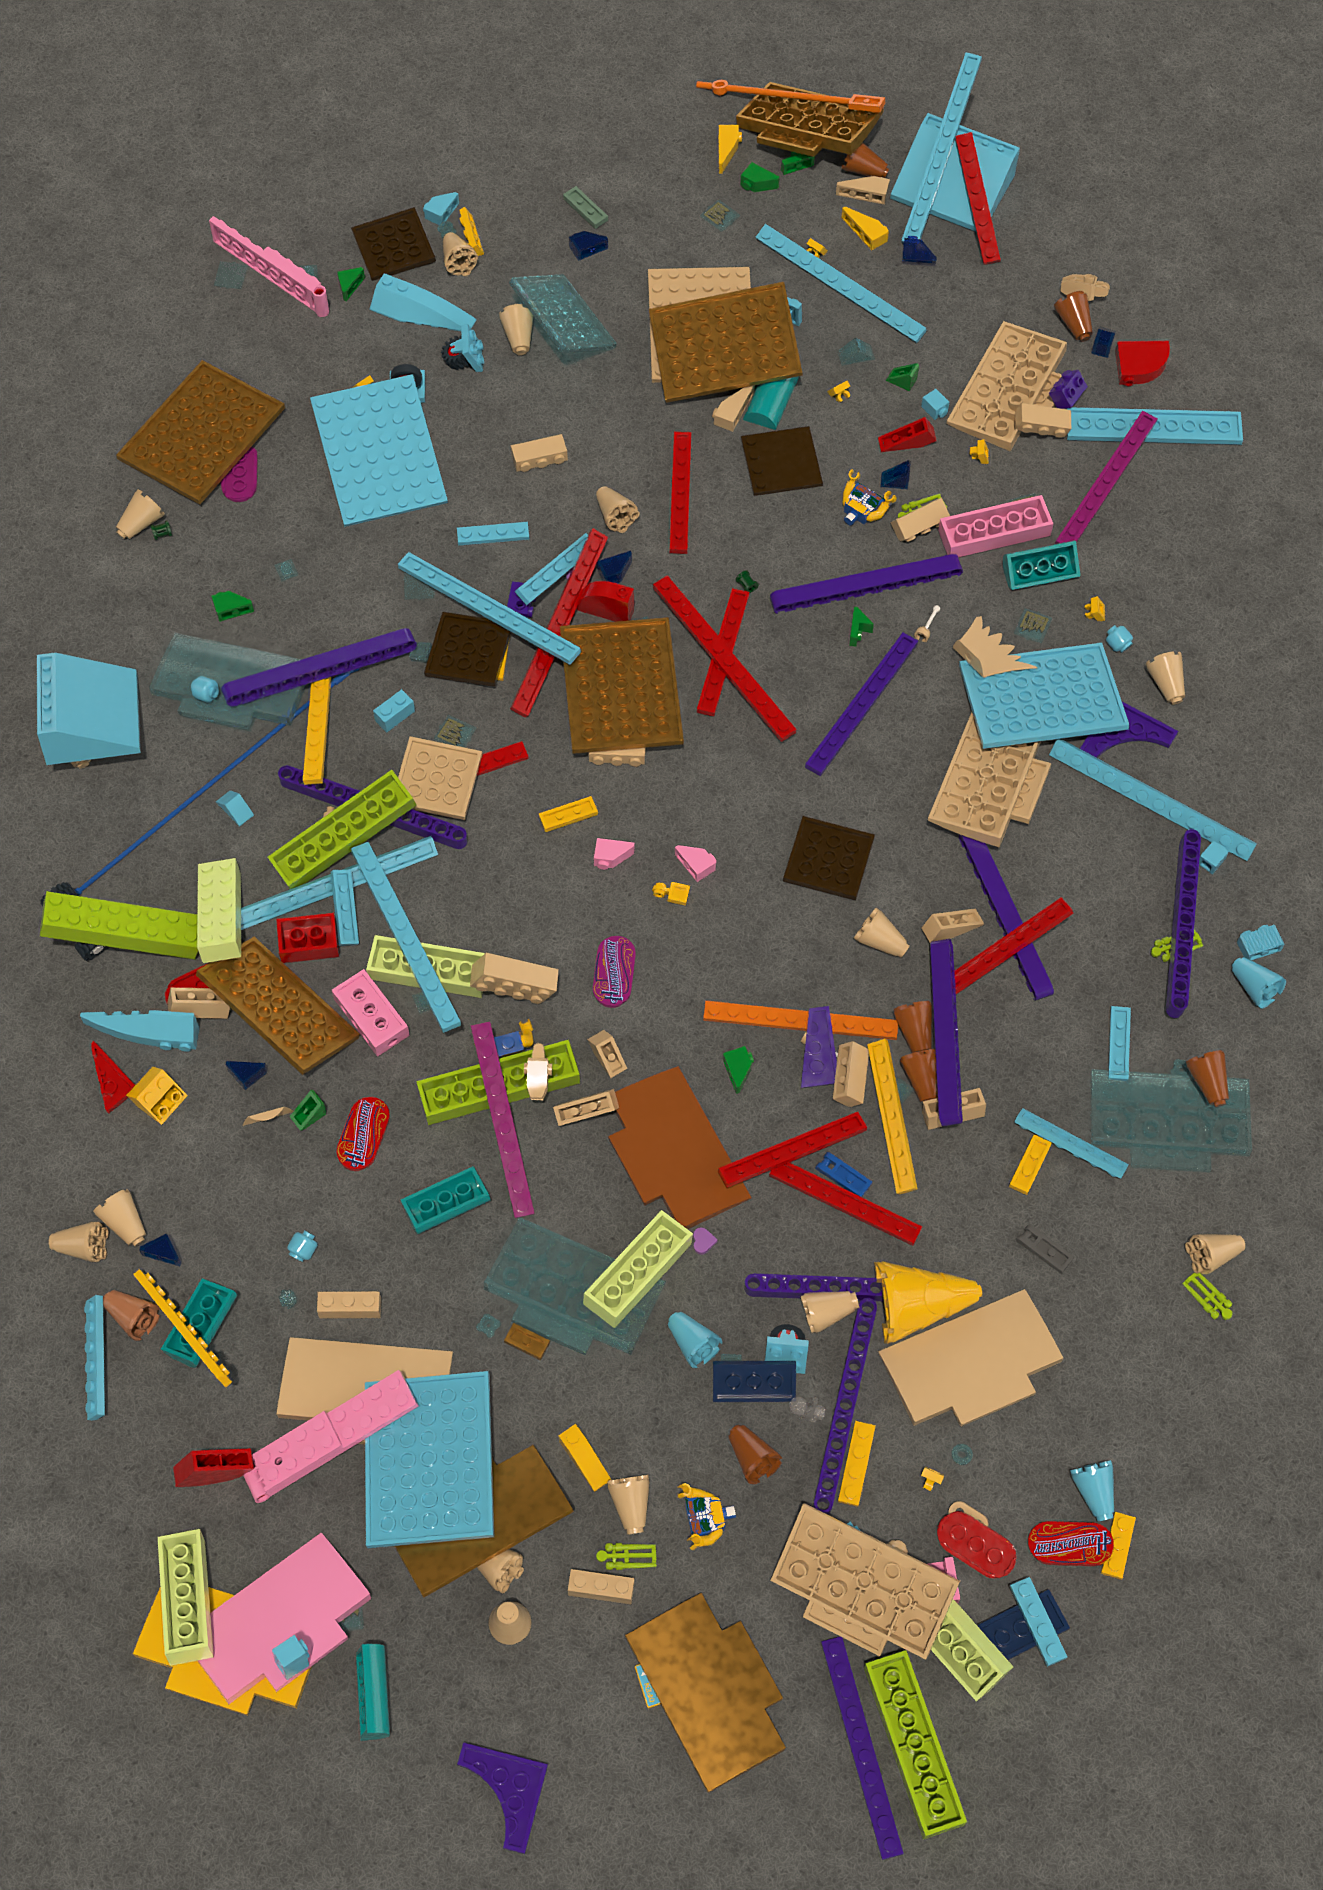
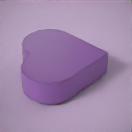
M697 1228L694 1231V1251L697 1254L707 1253L718 1242L705 1228Z

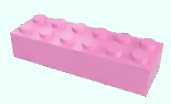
M1040 495L940 518L938 531L947 555L956 554L958 557L1051 536L1053 521L1044 499Z

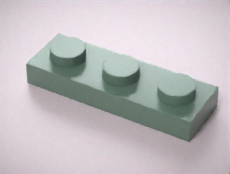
M577 186L563 194V199L595 229L608 221V215Z

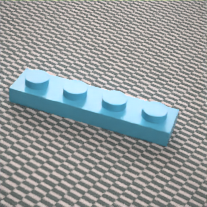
M528 522L457 528L458 546L529 540Z
M332 870L331 881L338 946L358 945L359 938L351 870Z
M1111 1006L1108 1081L1128 1082L1131 1008Z
M1028 1577L1010 1585L1013 1596L1046 1666L1048 1667L1066 1659L1067 1655L1031 1578Z

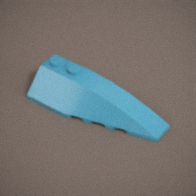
M385 273L376 285L370 306L371 311L400 322L431 325V327H443L455 331H461V325L465 324L472 328L476 322L474 317L445 299Z
M149 1010L148 1014L132 1011L131 1015H126L121 1011L114 1012L112 1015H108L105 1012L80 1014L84 1024L123 1040L157 1046L163 1050L179 1048L181 1051L188 1052L197 1047L199 1025L194 1013Z

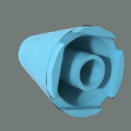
M1245 957L1236 959L1232 965V972L1256 1006L1260 1008H1265L1275 1001V999L1271 998L1277 992L1281 994L1286 986V980L1281 975Z
M676 1312L670 1316L668 1327L692 1368H698L697 1364L704 1360V1364H706L715 1357L720 1350L718 1347L719 1342L722 1344V1339L717 1334L683 1312Z

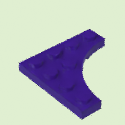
M1122 702L1129 722V729L1090 734L1080 749L1098 758L1109 748L1130 741H1147L1169 748L1176 738L1178 731Z
M463 1743L457 1765L474 1772L486 1781L501 1803L506 1829L503 1849L525 1854L548 1764Z

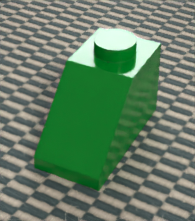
M751 162L741 174L740 185L745 190L753 192L774 190L779 188L780 177Z
M231 591L219 592L211 596L219 622L254 612L250 599Z
M745 1046L723 1053V1062L736 1094L740 1093L751 1071L752 1063H754L752 1053L747 1052Z

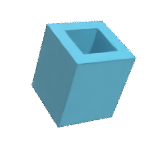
M934 389L922 398L921 407L936 420L947 415L949 401L937 389Z
M1213 841L1201 854L1199 865L1213 874L1224 862L1229 851L1222 844Z

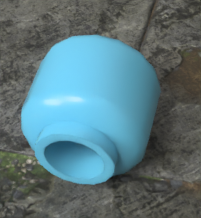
M1114 625L1107 631L1106 642L1115 652L1121 651L1123 653L1133 644L1131 642L1133 636L1124 626L1116 627Z
M200 676L191 684L192 695L198 700L208 703L212 702L219 694L218 683L208 677Z
M305 1230L303 1234L296 1232L287 1246V1249L290 1251L289 1255L301 1262L310 1260L318 1246L317 1242L313 1240L315 1236Z

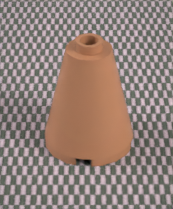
M116 1290L108 1292L103 1298V1307L126 1334L135 1341L142 1340L140 1337L146 1330L147 1334H149L159 1320L160 1315L157 1314V1310H160V1308L155 1303Z

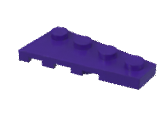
M829 1006L809 1008L800 1089L834 1085L837 1060Z

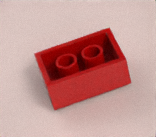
M334 913L276 919L281 962L289 963L339 957Z

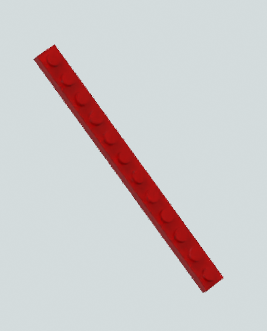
M594 528L588 534L546 628L560 637V626H568L570 624L582 592L608 539L606 535ZM539 647L537 648L510 709L525 718L528 717L553 662L554 655Z
M667 575L655 582L653 589L777 738L782 742L794 735L797 729Z

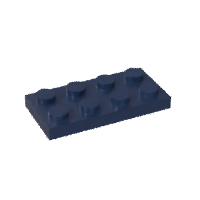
M713 1361V1402H796V1361Z
M1050 1590L1039 1594V1598L1057 1636L1068 1631L1070 1627ZM1018 1605L977 1625L1007 1660L1037 1646Z

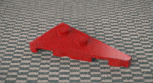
M93 1041L91 1043L92 1055L95 1061L104 1107L109 1114L128 1099L126 1095L135 1085Z

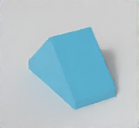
M229 791L216 801L239 827L254 816L239 793Z

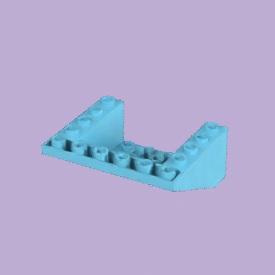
M927 113L894 185L890 199L913 207L943 118ZM959 125L956 136L972 132L992 217L1015 176L1020 148ZM955 137L929 214L976 231Z
M60 653L37 655V735L46 765L141 753L138 675L136 669Z

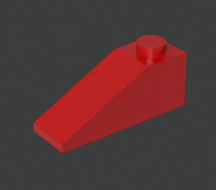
M926 417L878 437L881 452L921 448L937 441L934 427Z

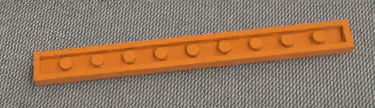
M705 1001L703 1021L807 1031L809 1011ZM830 1013L833 1034L897 1040V1020Z

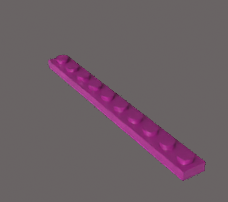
M1142 410L1057 538L1055 544L1074 540L1076 543L1078 542L1155 426L1158 418Z
M485 1022L472 1025L471 1031L514 1217L516 1219L533 1215L535 1213L491 1023Z

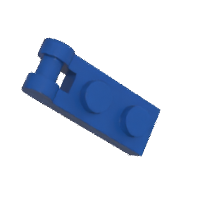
M826 1152L823 1156L824 1160L815 1167L817 1171L860 1197H863L872 1185L871 1180L830 1152ZM830 1164L834 1165L832 1170L828 1167Z

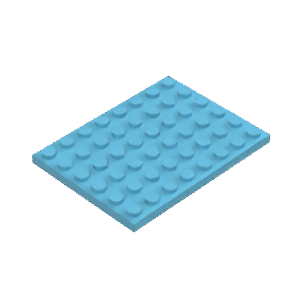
M413 374L310 397L344 527L448 503Z
M1102 643L1010 654L1021 656V658L1015 661L1031 664L1038 668L1009 671L984 678L966 660L959 661V668L983 749L1129 729V722Z
M489 1372L406 1378L405 1380L418 1407L365 1439L366 1547L376 1548L494 1537ZM379 1381L365 1382V1390Z

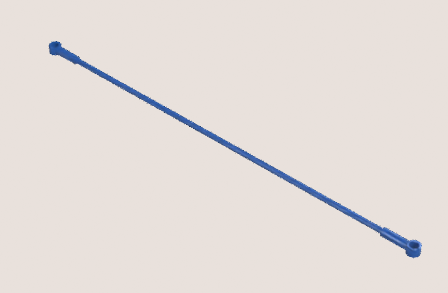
M360 668L338 674L332 679L331 688L334 685L337 686L351 673L358 671ZM310 700L80 888L77 887L74 891L78 896L116 863L308 708Z

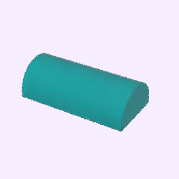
M799 376L758 384L743 420L776 430Z
M1076 541L1004 554L1003 571L1009 589L1014 590L1080 577Z
M474 1166L401 1199V1203L415 1233L418 1235L489 1202L490 1196Z
M203 1278L201 1279L182 1311V1314L187 1319L184 1323L187 1326L190 1324L197 1331L195 1335L197 1339L201 1337L208 1346L210 1345L237 1298V1293L234 1290ZM174 1326L161 1350L171 1358L189 1367L196 1368L201 1358Z
M362 1644L356 1652L361 1741L383 1739L390 1736L385 1646L380 1644Z

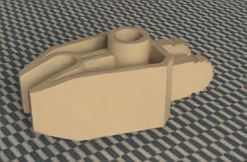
M1072 274L1063 277L1061 292L1067 295L1076 291H1084V294L1086 293L1088 296V301L1094 300L1095 296H1107L1110 285L1103 281H1097L1098 277L1095 275Z
M539 1043L534 1044L532 1058H528V1063H524V1075H527V1089L531 1100L544 1099L548 1091V1075H552V1063H549L548 1058H545L544 1046Z

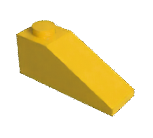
M719 125V174L724 172L738 149V143L742 142V132H739V125Z
M848 207L842 208L841 218L871 251L888 242L889 231L879 220Z
M576 1424L558 1435L560 1444L594 1492L607 1484V1481L612 1480Z

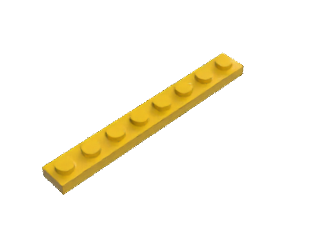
M331 677L311 683L303 770L304 785L323 783Z
M882 1039L867 1045L896 1193L904 1194L918 1188L889 1042L887 1039Z
M140 1269L136 1271L133 1275L214 1376L225 1387L230 1385L232 1381L227 1376L230 1372L223 1364L220 1366L217 1364L218 1357L212 1350L210 1352L206 1350L208 1345L201 1337L198 1339L195 1337L197 1331L190 1324L187 1326L184 1323L187 1319L180 1311L177 1313L174 1311L176 1305L169 1298L167 1300L164 1298L166 1293L159 1285L157 1287L153 1285L156 1282L149 1273L144 1274Z

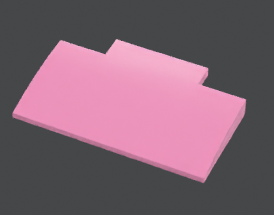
M320 1533L210 1613L213 1658L197 1661L228 1704L232 1703L265 1677L275 1691L278 1692L348 1639V1636L338 1623L371 1600L370 1593L335 1548ZM295 1635L297 1640L302 1639L308 1648L307 1652L310 1655L308 1658L309 1666L289 1680H286L275 1663L272 1649Z

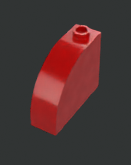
M1118 341L1115 354L1119 385L1132 386L1133 384H1144L1159 377L1168 361L1170 353L1169 341Z
M608 581L589 583L582 592L577 611L614 622L630 621L634 613V588Z
M251 1448L191 1451L173 1467L176 1487L204 1486L230 1481L254 1469Z

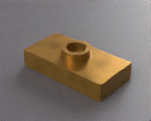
M513 1323L504 1339V1343L541 1360L550 1344V1340Z

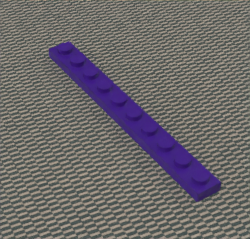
M902 632L806 762L805 768L819 776L824 773L918 645V640Z
M837 1637L822 1641L821 1645L881 1859L885 1860L903 1855V1849L843 1638Z

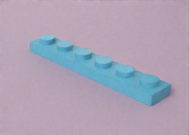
M587 533L515 591L526 605L575 566L588 537Z
M1022 1109L1016 1117L1015 1123L1019 1124L1021 1128L1034 1132L1037 1136L1049 1140L1059 1148L1066 1149L1075 1157L1090 1162L1092 1166L1107 1171L1113 1177L1121 1179L1129 1165L1025 1109Z
M95 1295L87 1300L84 1307L86 1313L85 1352L87 1353L85 1371L87 1373L85 1391L87 1393V1403L85 1409L87 1420H97L105 1415L103 1296Z

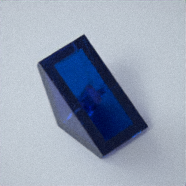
M907 460L883 471L880 487L908 490L911 461Z
M226 1061L228 1072L244 1090L267 1074L265 1063Z
M167 1233L140 1246L139 1251L142 1256L179 1267L181 1265V1261Z

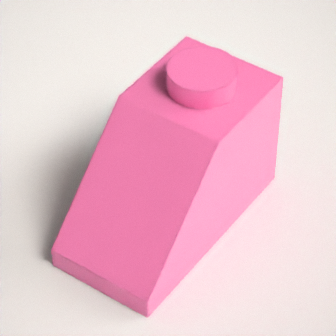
M597 838L594 866L603 870L614 868L634 854L635 843Z
M680 845L675 847V856L697 882L715 871L716 859L711 853L708 854L705 849Z

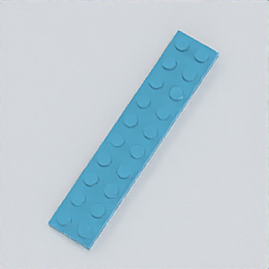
M1076 407L1066 409L1071 410V430L1067 434V440L1122 441L1143 410L1158 418L1144 442L1242 445L1243 442L1241 412Z

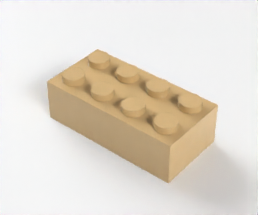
M485 953L472 965L470 987H474L478 991H492L496 995H509L514 999H527L532 1003L540 1004L557 991L559 969Z

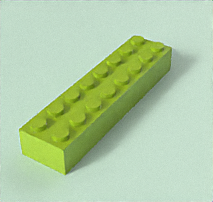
M390 770L268 856V859L288 887L293 889L306 884L350 853L351 848L361 845L416 806V803L393 770Z
M46 891L40 936L195 959L198 952V915Z
M569 1040L544 1046L545 1058H548L549 1063H552V1075H548L547 1092L579 1084L580 1075ZM533 1049L499 1058L509 1103L530 1097L527 1089V1075H524V1063H528V1058H532ZM479 1064L416 1081L428 1125L489 1109Z
M907 1650L866 1663L864 1671L923 1840L965 1826L967 1820Z

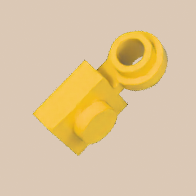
M671 882L670 888H666L667 886L664 883H656L653 886L652 892L655 897L663 898L667 894V902L686 906L690 886Z

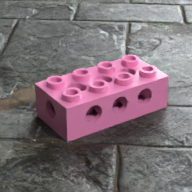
M364 969L332 989L335 1002L377 1057L410 1036L407 1024Z

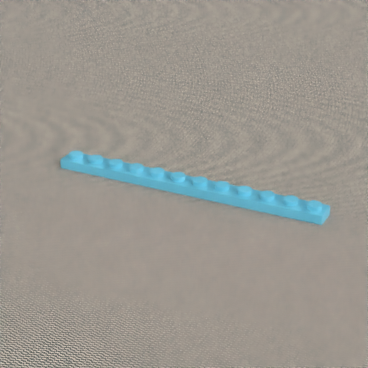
M965 53L901 240L903 244L918 248L978 73L982 56Z
M767 224L762 227L755 237L758 241L915 343L927 331L926 327Z
M410 552L398 563V568L570 665L581 653L580 647Z
M1062 739L1056 740L1049 754L1188 830H1197L1201 837L1210 842L1215 841L1218 844H1222L1226 850L1248 861L1257 843Z
M429 836L379 855L377 859L385 875L434 857L438 855L433 838ZM357 864L342 869L351 870L353 887L366 883ZM331 874L241 908V930L332 896Z
M369 842L351 848V853L442 1032L444 1033L461 1026V1021Z

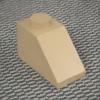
M603 1030L587 1039L593 1053L610 1078L627 1069L612 1035Z

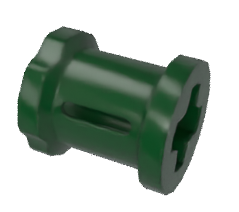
M168 520L156 526L150 525L154 540L167 535L169 537L172 536Z
M747 570L741 572L736 577V582L742 585L744 591L751 593L759 586L758 582L751 578Z

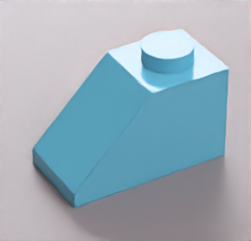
M453 192L432 197L423 208L425 219L443 226L459 204L458 193Z

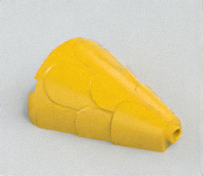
M884 1261L874 1262L877 1283H882L886 1323H882L885 1344L894 1343L919 1329L928 1327L942 1318H949L978 1302L979 1297H982L981 1286L973 1280L942 1272L934 1273L915 1267L909 1268Z

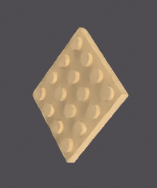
M409 737L398 778L416 803V806L412 809L465 820L482 758V751Z

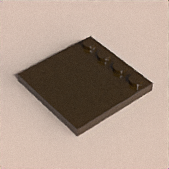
M415 207L351 227L372 281L381 279L384 273L392 276L436 262L435 255Z
M809 426L741 436L754 496L823 486Z
M442 612L424 670L425 676L495 687L511 631L488 618Z
M802 816L783 876V882L856 901L875 834Z

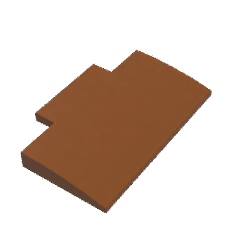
M679 1066L638 1081L615 1092L619 1108L614 1111L624 1129L608 1136V1139L644 1206L662 1198L672 1218L686 1229H690L752 1198L743 1182L727 1188L721 1179L718 1168L732 1162Z

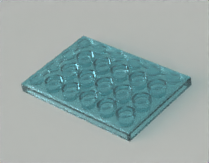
M564 274L513 277L510 279L509 284L562 354L615 349L617 345L615 340Z

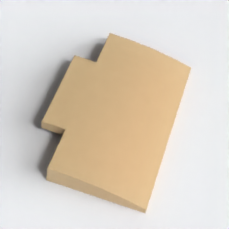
M1003 321L947 419V424L982 440L985 439L986 442L1011 451L1022 432L1016 430L1015 411L1020 404L1026 403L1055 407L1049 392L1053 385L1061 378L1062 374L1056 373L1055 370L1066 352L1067 342Z
M971 713L928 821L960 835L1000 847L1011 819L1027 824L1030 823L1051 768V763L1034 759L1041 741L983 749L973 713Z
M1025 1289L878 1351L914 1426L949 1410H953L960 1426H964L1035 1395L1036 1391L1028 1376L1054 1366L1063 1360V1356Z
M290 1337L277 1416L278 1418L308 1421L323 1411L326 1413L332 1411L365 1391V1382L381 1381L397 1370L402 1372L405 1379L450 1375L453 1352ZM365 1439L359 1442L358 1444L365 1445Z
M805 1503L802 1505L771 1578L772 1582L810 1600L803 1615L809 1621L878 1656L882 1655L887 1641H890L925 1660L931 1652L960 1583L959 1580Z

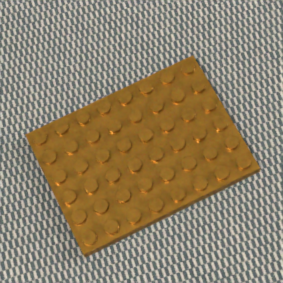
M784 282L649 309L666 403L803 376Z
M202 360L116 456L121 462L201 504L285 409V404Z
M669 617L560 626L561 637L581 649V653L571 665L563 661L572 754L684 744Z

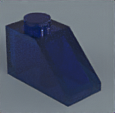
M582 231L569 236V247L579 261L607 250L608 238L607 236Z
M917 236L904 238L902 261L936 264L937 257L921 239H918Z
M1099 327L1092 354L1108 358L1117 331Z
M631 550L597 561V570L602 581L617 584L622 582L632 563Z

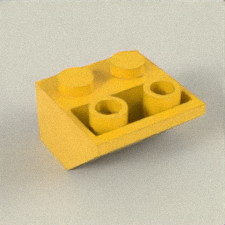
M152 1067L126 1096L138 1108L162 1125L188 1095L163 1069Z

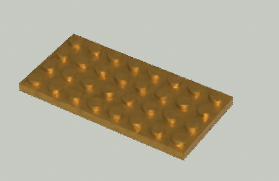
M255 937L241 944V957L210 962L197 970L196 976L302 1075L359 1039L360 1033Z

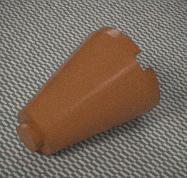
M863 142L852 155H847L845 159L847 164L841 167L842 170L868 177L885 178L889 171L887 168L888 164Z
M1084 291L1072 292L1066 295L1067 298L1062 301V298H1060L1054 304V307L1076 340L1084 342L1089 340L1093 334L1088 296L1086 293L1084 294Z
M930 1001L913 1002V1005L907 1006L905 1004L894 1008L895 1018L911 1052L922 1053L925 1050L932 1049V1005Z
M936 1049L902 1056L900 1059L901 1064L919 1101L923 1102L938 1098Z
M1222 1050L1205 1053L1200 1058L1196 1056L1186 1061L1188 1070L1208 1103L1215 1107L1226 1105L1229 1094L1224 1052Z
M737 1425L730 1430L729 1440L744 1477L749 1484L760 1483L758 1480L760 1477L766 1474L768 1478L778 1470L781 1465L779 1459H782L778 1452L745 1425Z

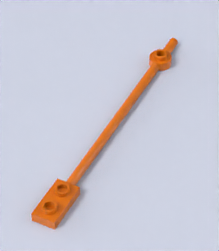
M716 80L713 83L697 81L696 84L697 88L711 89L714 94L719 96L729 91L846 104L849 109L870 111L872 113H880L885 105V97L853 94L852 98L728 85L726 80Z

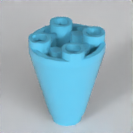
M1111 1460L1099 1463L1100 1467L1096 1463L1084 1466L1085 1471H1083V1468L1070 1470L1074 1483L1091 1513L1096 1517L1097 1522L1114 1518L1112 1513L1114 1512V1475Z

